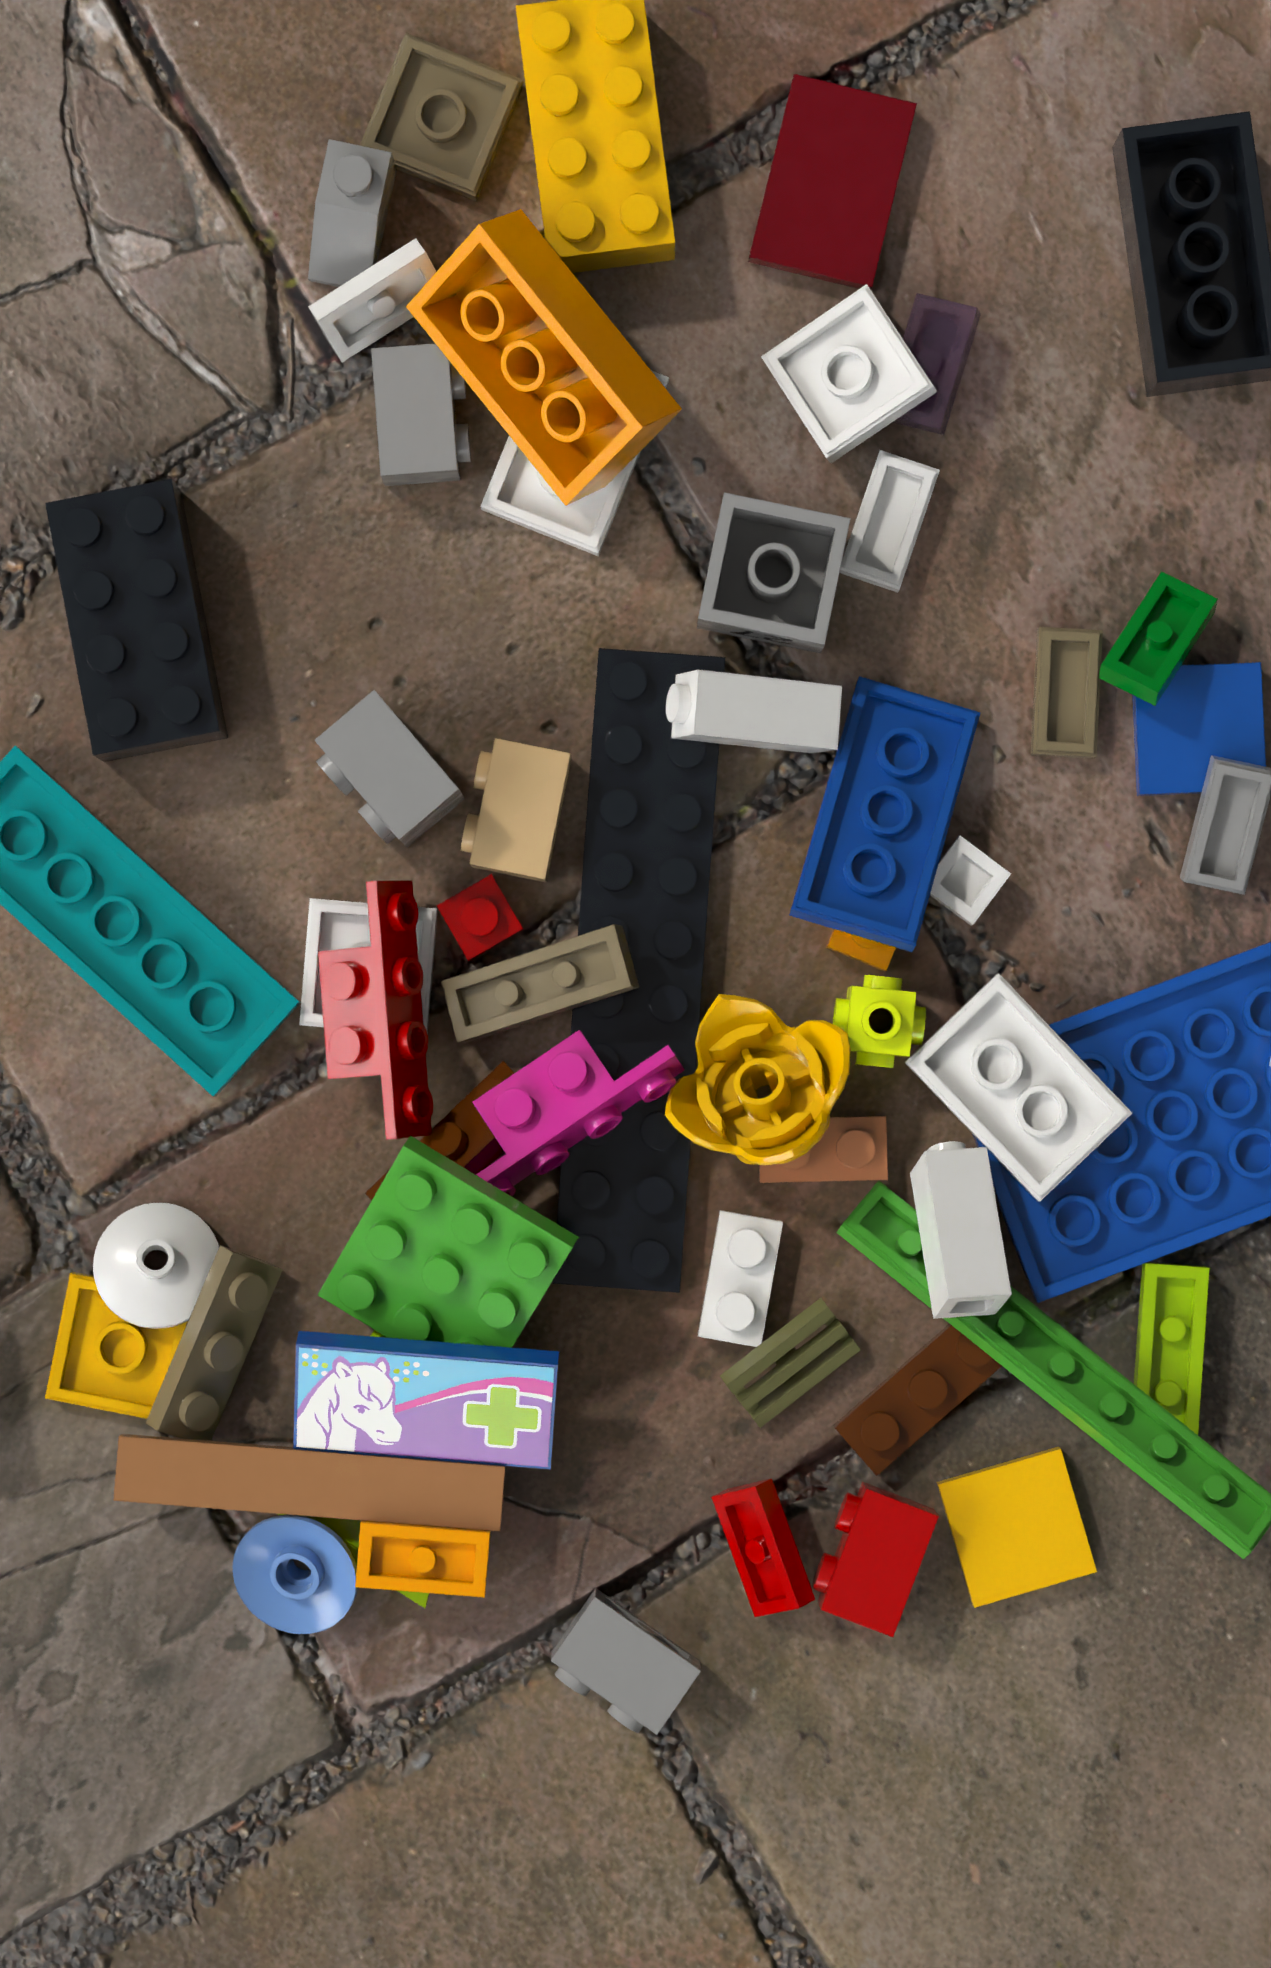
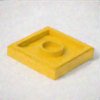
M71 1272L45 1399L147 1419L188 1321L163 1329L143 1328L130 1324L108 1308L98 1292L94 1276Z
M1060 1447L936 1482L974 1608L1097 1572Z

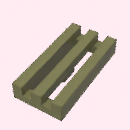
M819 1298L726 1370L720 1377L761 1428L861 1349L822 1298ZM823 1324L827 1326L825 1329L819 1332L816 1336H814L812 1339L806 1342L799 1349L796 1350V1348H794L801 1341H803L814 1331L820 1328ZM775 1362L777 1366L750 1387L745 1388L747 1383Z

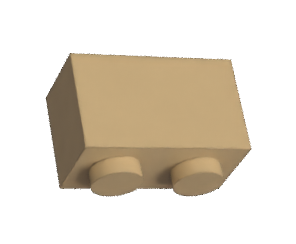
M497 738L494 740L492 753L480 752L473 787L474 789L484 790L480 814L468 813L461 843V851L471 853L469 864L472 868L547 883L572 760L571 753Z

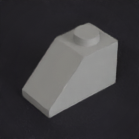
M331 139L328 140L315 201L308 271L309 281L340 287L377 263L397 172L392 152Z

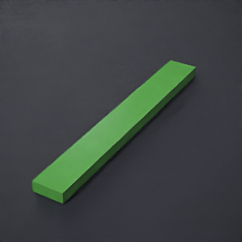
M878 1180L843 1222L837 1234L932 1309L916 1210ZM1010 1286L1012 1295L994 1315L943 1318L1242 1559L1253 1551L1271 1526V1493L1012 1286Z

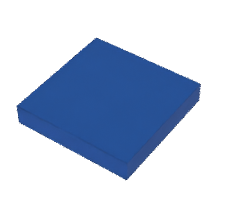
M1261 662L1182 665L1156 706L1132 695L1137 796L1200 794L1211 755L1266 767Z

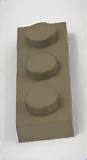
M616 924L441 981L457 1043H470L639 988L623 926Z
M220 1245L146 1424L158 1432L182 1439L212 1440L283 1269L268 1261Z

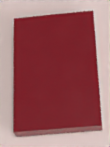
M794 74L748 262L857 289L867 284L870 290H872L917 103Z

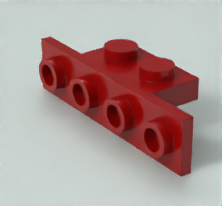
M412 880L366 882L371 946L318 951L328 1079L381 1075L386 1140L409 1138L410 1136H429L432 1132L433 1098L428 1088L426 1062L428 1034L423 1023L421 998L423 970L418 959L416 933L419 913L417 902L413 895Z

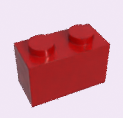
M863 1481L857 1496L847 1492L834 1529L843 1532L834 1556L828 1553L823 1554L812 1583V1589L820 1592L817 1600L820 1610L894 1637L939 1517L934 1508Z

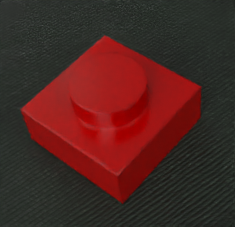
M492 874L436 905L468 961L475 959L524 930Z

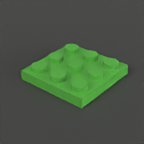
M410 1136L331 1270L318 1296L387 1338L512 1348L579 1237Z

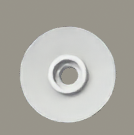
M169 1203L143 1204L119 1215L103 1232L94 1254V1280L105 1304L124 1321L150 1329L174 1327L189 1321L219 1245L210 1227L192 1211ZM153 1250H161L168 1255L166 1265L159 1270H151L144 1265L146 1255Z

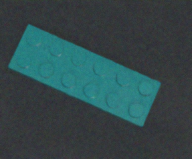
M14 746L0 761V905L209 1094L216 1097L298 1007L301 1001L23 750Z

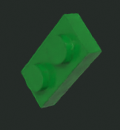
M1161 571L1102 662L1099 678L1156 706L1214 615L1218 598Z

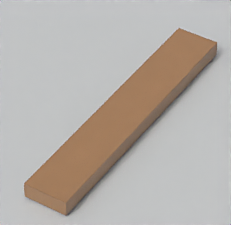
M121 1434L118 1439L113 1501L500 1531L506 1466Z

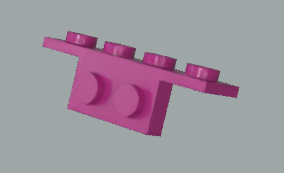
M578 1030L472 1102L506 1153V1155L476 1175L508 1195L513 1196L516 1191L514 1185L533 1172H536L537 1175H543L561 1165L569 1156L567 1149L588 1135L591 1139H595L613 1130L622 1121L623 1116L621 1113L641 1099L648 1103L666 1094L676 1084L674 1077L685 1069L669 1045H667L614 1081L585 1036Z

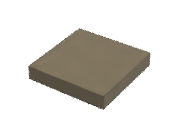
M405 33L360 146L392 152L396 170L477 202L523 89V80Z

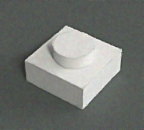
M959 836L938 864L930 896L972 926L1011 873L962 836Z

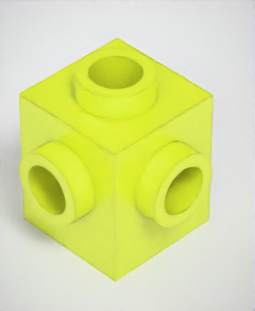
M864 975L863 987L850 986L847 989V999L836 998L833 1024L847 1032L851 1052H856L855 1064L894 1068L895 1056L910 1057L911 1044L922 1045L926 1007L915 1006L916 992L901 991V978ZM879 1008L887 1010L893 1018L891 1029L884 1034L874 1032L869 1025L871 1013Z

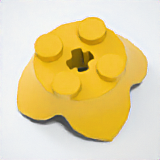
M719 994L699 1024L695 1041L698 1059L697 1070L693 1074L679 1078L674 1087L670 1089L665 1107V1116L677 1131L694 1144L709 1150L736 1155L743 1163L773 1165L795 1160L806 1154L819 1142L829 1127L830 1112L841 1095L849 1076L851 1048L848 1034L840 1027L825 1020H808L797 1027H789L784 1024L772 1008L756 999ZM769 1085L772 1094L758 1099L756 1090L761 1086Z

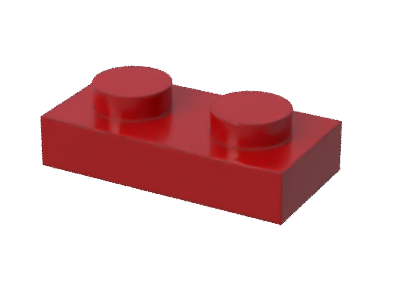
M772 1478L728 1488L711 1497L754 1617L799 1609L816 1600Z

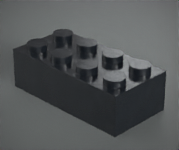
M1250 111L1122 128L1112 150L1146 397L1271 381V259Z
M172 479L45 503L93 756L103 762L227 739L228 734L182 492Z

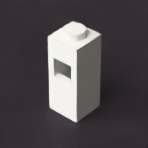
M699 669L676 674L675 684L671 685L666 699V716L668 721L672 722L671 738L804 753L838 750L842 686Z
M958 1141L935 1144L929 1147L927 1151H924L910 1172L933 1319L994 1315L1012 1295L987 1147L966 1148L964 1143Z

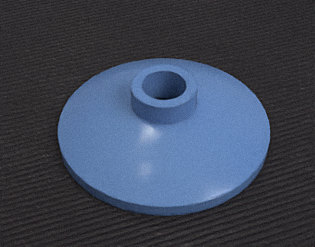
M279 1515L267 1518L257 1523L245 1534L234 1554V1583L246 1607L267 1625L287 1633L312 1634L334 1626L347 1614L357 1594L358 1587H355L357 1566L351 1551L333 1530L311 1518L298 1515ZM293 1559L305 1563L310 1570L298 1568Z

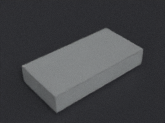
M1211 755L1180 874L1183 882L1245 895L1271 796V768Z

